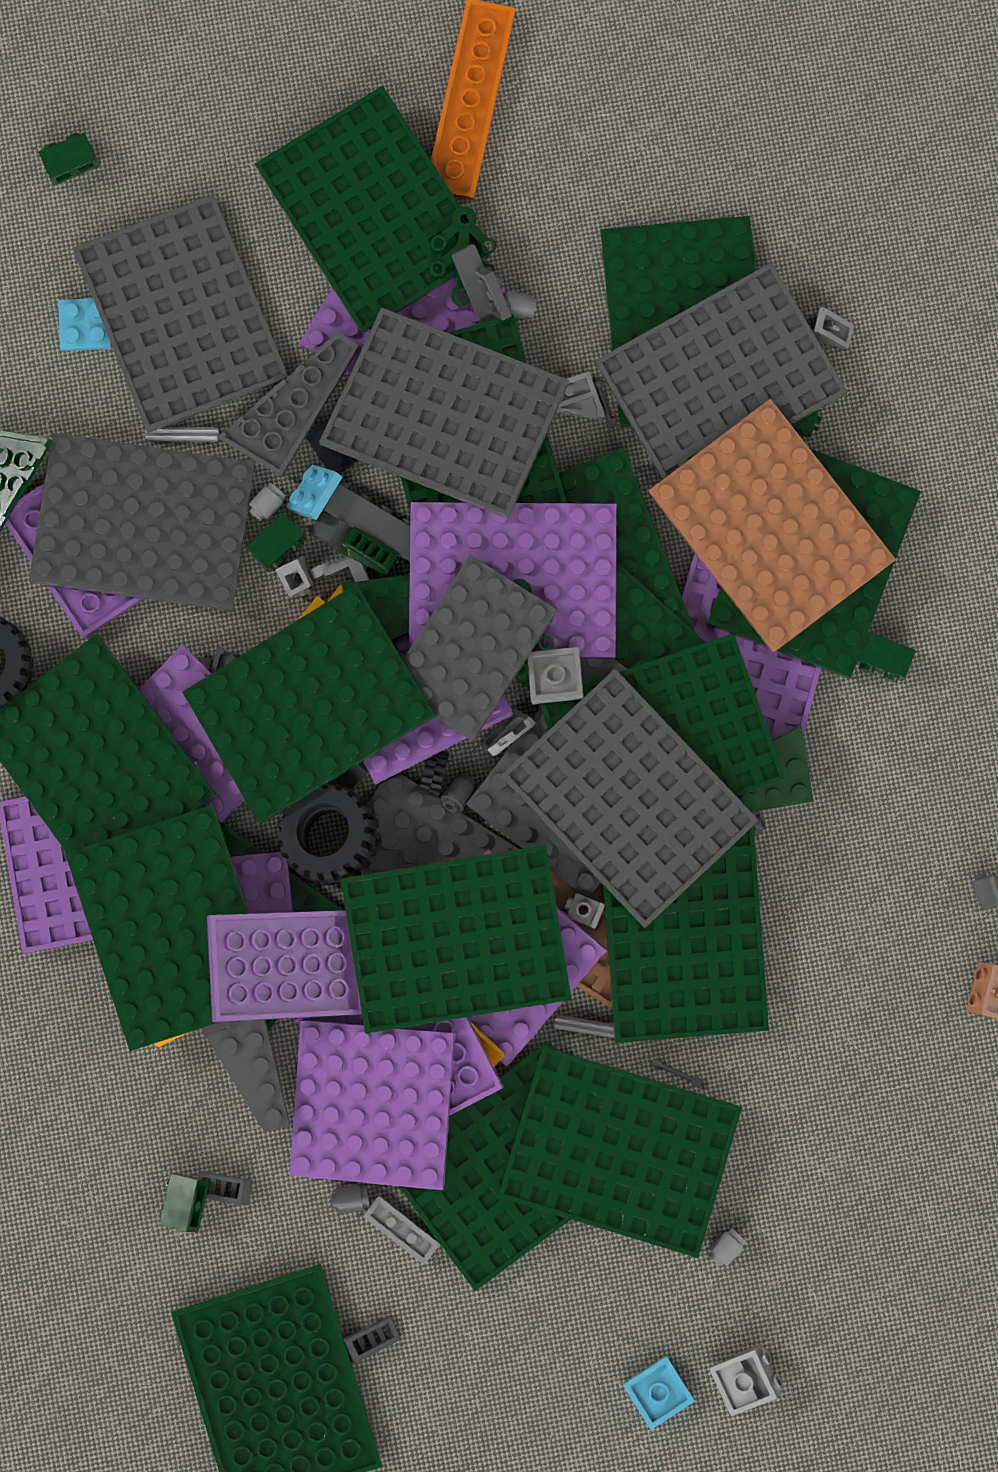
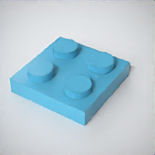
M93 298L58 300L61 351L111 349V342Z
M311 465L303 474V480L299 487L291 494L286 508L299 515L317 520L341 481L342 476L335 471Z
M664 1356L623 1383L624 1388L651 1430L695 1402L667 1356Z

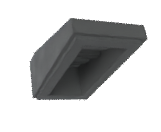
M198 1171L197 1178L204 1180L211 1178L210 1189L206 1199L237 1205H249L253 1180ZM218 1180H221L219 1195H216ZM232 1182L230 1196L227 1197L228 1183Z
M387 1316L345 1336L343 1339L351 1362L357 1363L401 1340V1337L392 1317ZM385 1325L390 1339L386 1340L381 1326ZM371 1331H376L381 1343H376ZM366 1335L367 1340L371 1346L368 1349L362 1339V1336ZM354 1340H356L361 1351L358 1354L352 1343Z

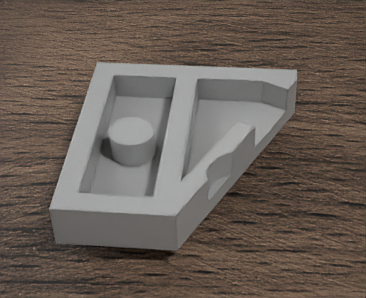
M590 372L567 378L569 385L556 414L600 420L605 419Z
M513 708V715L502 720L482 741L480 746L487 753L495 756L536 723L528 715Z

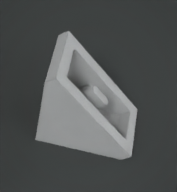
M820 307L812 332L820 343L848 349L854 325L825 307Z

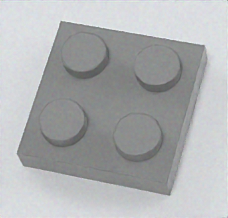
M579 647L530 653L528 656V669L532 704L584 698Z

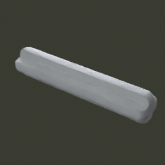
M163 427L148 434L146 429L144 431L145 440L154 442H218L219 438L217 437L220 435L219 428Z
M563 1015L555 1016L554 1028L614 1038L613 1024Z

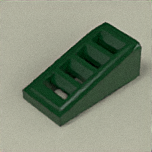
M355 526L342 543L343 555L386 576L399 558V553ZM365 546H367L368 548L364 553L362 550ZM374 551H377L378 553L372 558L371 556ZM384 555L387 556L384 563L381 564L379 561Z

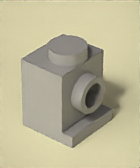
M305 556L276 569L289 597L297 594L300 598L312 592L311 586L316 584L305 562ZM298 573L300 574L303 580L302 582H299L297 580Z
M576 893L574 898L569 896L564 911H567V915L574 921L595 929L605 904ZM586 905L588 913L585 915L580 914L578 911L579 906Z

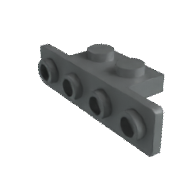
M470 244L453 253L451 257L479 322L483 323L497 318L504 321L512 315L509 310L511 304L508 297L504 293L502 294L499 286L501 285L500 277L496 271L483 266L475 245Z

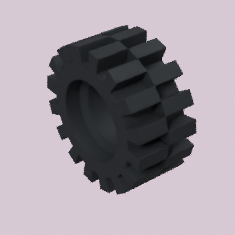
M440 751L427 758L419 793L439 797L449 757L448 752Z

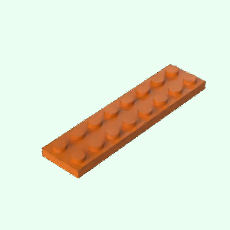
M466 0L431 157L433 165L454 197L472 201L475 198L516 12L514 7L481 0Z

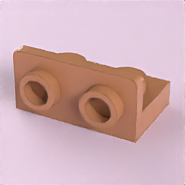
M978 963L977 969L974 972L971 993L968 997L967 1012L998 1020V965Z

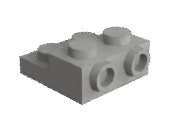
M760 1345L737 1353L734 1357L714 1364L709 1368L731 1417L775 1400L782 1393V1380L777 1373L773 1374L770 1368L772 1364L771 1356L766 1349L762 1350Z

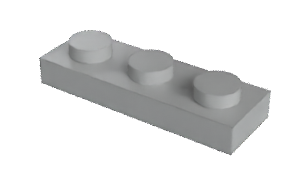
M381 1196L377 1197L363 1215L367 1221L423 1265H425L440 1245L437 1240Z

